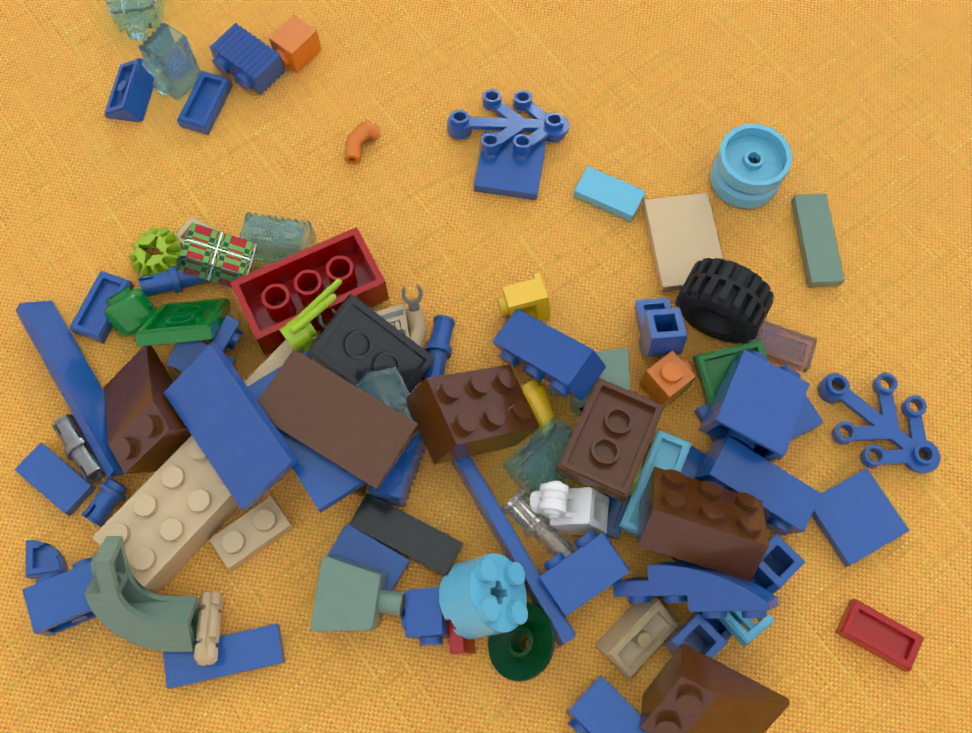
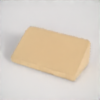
M651 596V602L634 603L596 643V647L629 680L676 630L679 624L658 598Z

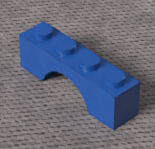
M778 534L768 539L769 548L751 582L763 587L772 594L779 590L805 563ZM728 611L738 621V619L730 611ZM694 612L664 645L674 654L680 645L684 643L713 659L728 643L732 634L717 618H703V612Z

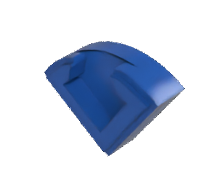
M26 540V578L36 579L49 573L61 574L68 571L67 562L58 549L41 541Z

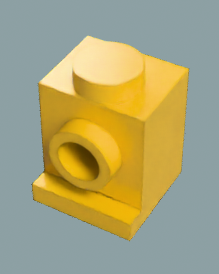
M540 272L534 273V279L502 287L503 296L497 297L502 317L508 316L509 319L515 310L519 309L539 321L551 319L549 296Z

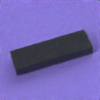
M369 493L365 495L349 525L379 543L443 577L448 575L463 546V543Z

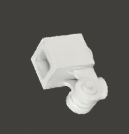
M551 481L541 484L539 491L531 493L530 506L532 511L550 518V526L566 535H585L593 530L595 534H600L602 531L607 534L609 498L598 490L591 487L569 488L568 485L563 484L561 481Z

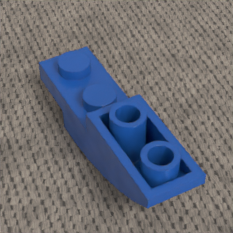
M660 561L648 564V577H628L613 583L614 597H628V603L651 602V596H664L665 603L688 601L689 612H703V618L707 619L727 617V611H741L742 618L767 617L766 611L779 606L777 596L753 582L687 562Z

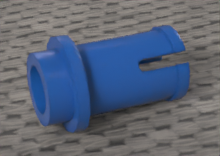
M108 478L105 483H100L102 488L87 509L81 514L89 521L101 527L120 499H126L124 494L128 488L112 478Z

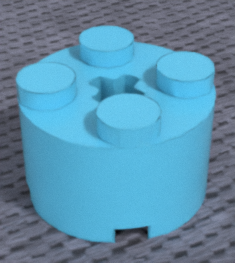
M487 554L457 563L451 567L452 569L449 574L445 575L440 583L439 604L445 620L450 619L457 628L453 631L465 639H478L509 632L527 621V594L524 584L525 571L520 563L512 562L501 554Z

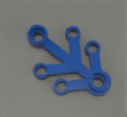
M489 89L483 93V107L494 111L502 118L470 117L464 110H455L447 119V132L452 138L465 139L471 135L472 129L502 130L498 134H484L481 137V151L487 155H494L499 152L500 147L513 139V152L519 156H526L531 153L532 148L544 140L559 142L564 139L569 131L570 124L565 116L558 113L548 114L532 102V94L526 90H520L514 94L513 106L518 111H525L533 119L523 118L501 101V93L499 91ZM524 131H534L529 136L526 134H521Z
M882 373L872 382V388L878 397L880 413L851 391L848 380L840 374H829L818 384L817 390L822 400L830 404L841 401L871 425L854 426L848 421L840 422L831 432L832 438L836 443L846 445L851 441L890 440L900 448L898 450L884 451L879 445H870L860 454V460L864 466L877 468L880 465L905 464L909 470L919 474L930 473L938 467L940 463L939 450L932 442L926 439L922 414L925 413L927 405L923 398L913 395L902 402L901 412L907 417L909 436L899 429L893 391L896 390L898 382L892 374ZM880 380L886 381L889 385V389L883 388L880 384ZM831 382L837 383L841 390H835ZM909 403H914L918 408V412L911 410ZM839 429L847 430L849 438L842 437ZM919 450H921L926 455L927 460H923L922 458H920L918 454ZM869 451L874 452L877 455V462H874L869 458Z

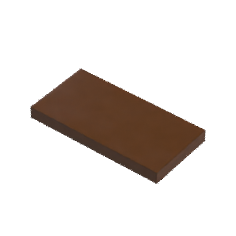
M295 349L290 353L258 400L276 428L378 491L420 427L415 421Z

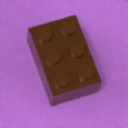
M510 365L429 377L405 399L415 422L420 426L418 428L434 465L516 446L540 427Z
M654 466L639 503L638 546L751 582L769 548L763 502L749 493H737L721 488L711 481H699L684 476L679 471L673 469L665 470Z

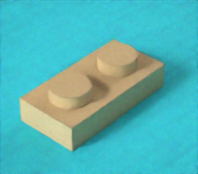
M270 496L209 540L226 567L233 571L294 527L274 498Z

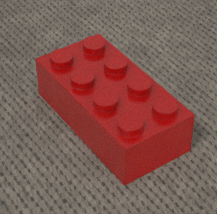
M357 227L230 282L251 330L265 355L275 351L286 340L279 329L297 317L336 279H341L342 284L332 293L336 295L337 299L320 313L324 324H327L334 315L330 308L337 311L349 294L354 295L369 308L389 299L386 282ZM317 317L310 322L316 332L324 329L318 323Z

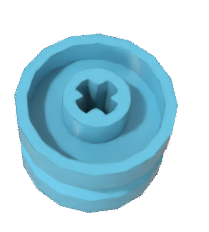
M744 124L733 128L723 138L710 170V182L716 195L727 204L740 209H755L767 204L776 195L781 182L789 172L792 163L789 144L773 128L761 124Z

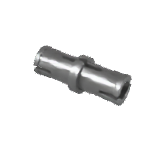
M67 414L56 419L52 427L65 446L64 452L66 456L77 464L87 483H94L105 477L106 473L74 415Z

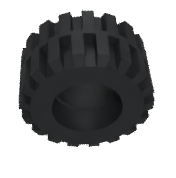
M705 258L702 261L699 260L693 266L676 298L675 305L677 308L680 307L684 319L700 332L724 342L739 344L750 342V340L756 338L774 302V294L770 291L771 287L768 283L763 281V278L758 274L752 272L751 269L730 260Z

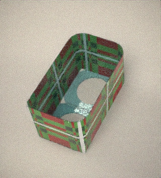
M192 222L178 256L176 268L183 273L232 288L231 281L250 274L257 243Z

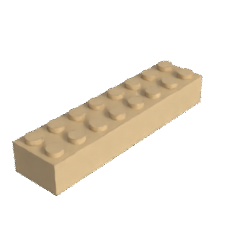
M318 335L314 336L312 339L315 341ZM287 340L245 381L247 387L284 364L293 351ZM303 348V349H301V350L298 351V352H300V353L302 354V353H304V352H306V351H305L304 348ZM310 355V357L312 358L313 361H315L316 363H318V364H320L321 366L325 367L326 369L330 370L329 368H327L325 365H323L321 362H319L318 360H316L314 357H312V356ZM191 436L92 538L101 546L106 536H122L129 568L133 577L143 587L159 593L239 508V505L193 436Z

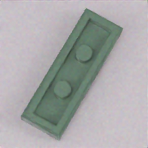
M794 195L791 203L808 288L841 286L845 279L827 195Z

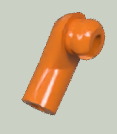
M362 121L347 136L344 158L347 163H360L364 141L367 139L373 142L379 136L380 130L377 125L372 124L371 121Z

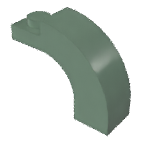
M106 536L99 551L92 556L91 573L93 578L85 592L86 600L95 616L110 631L135 645L164 652H193L197 642L196 631L198 613L200 611L197 596H165L144 588L136 581L130 571L123 537Z

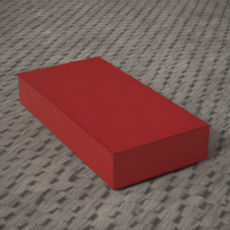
M855 598L849 601L835 632L904 672L911 671L924 640V637Z

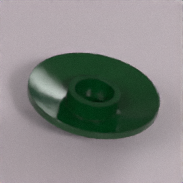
M528 602L526 606L528 618L524 624L518 625L512 631L489 636L488 639L489 656L495 669L503 677L518 682L531 680L541 674L548 666L555 648V631L551 619L542 608ZM530 638L529 646L526 648V641Z

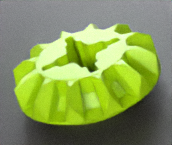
M150 227L148 232L139 233V240L131 244L133 253L128 257L133 262V269L143 277L169 271V267L177 265L178 256L181 251L180 241L173 232L164 227L159 229ZM158 248L163 255L151 256L147 250Z

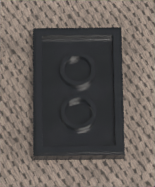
M352 294L347 296L306 351L338 376L396 411L401 408L406 401L405 399L411 394L436 359Z

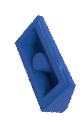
M142 58L120 64L104 116L110 119L125 121H143L158 71Z

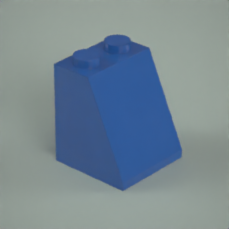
M743 350L734 357L698 430L716 440L729 436L766 460L772 461L784 457L788 450L809 383L800 379L801 375L798 372L787 367L779 368L769 363V359L764 354L754 350Z

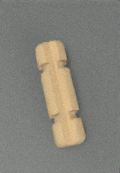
M218 591L203 592L200 596L199 608H202V610L198 613L196 641H199V643L195 645L194 659L200 666L213 665L218 660L219 648L216 645L219 643L221 615L219 612L222 610L223 598Z

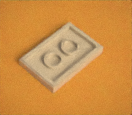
M708 193L644 200L643 210L661 292L681 290L693 266L699 260L702 261L705 258L723 259Z

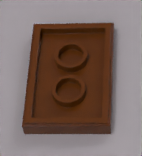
M598 378L555 472L625 503L665 406Z

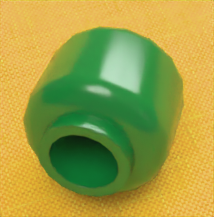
M127 286L105 301L108 306L104 310V315L120 336L129 337L134 335L157 309L141 289L131 290Z

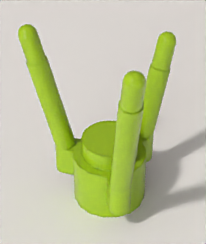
M336 279L297 317L279 329L292 349L300 351L304 348L307 351L314 342L312 338L318 333L310 322L337 299L336 295L332 293L342 284L341 279Z

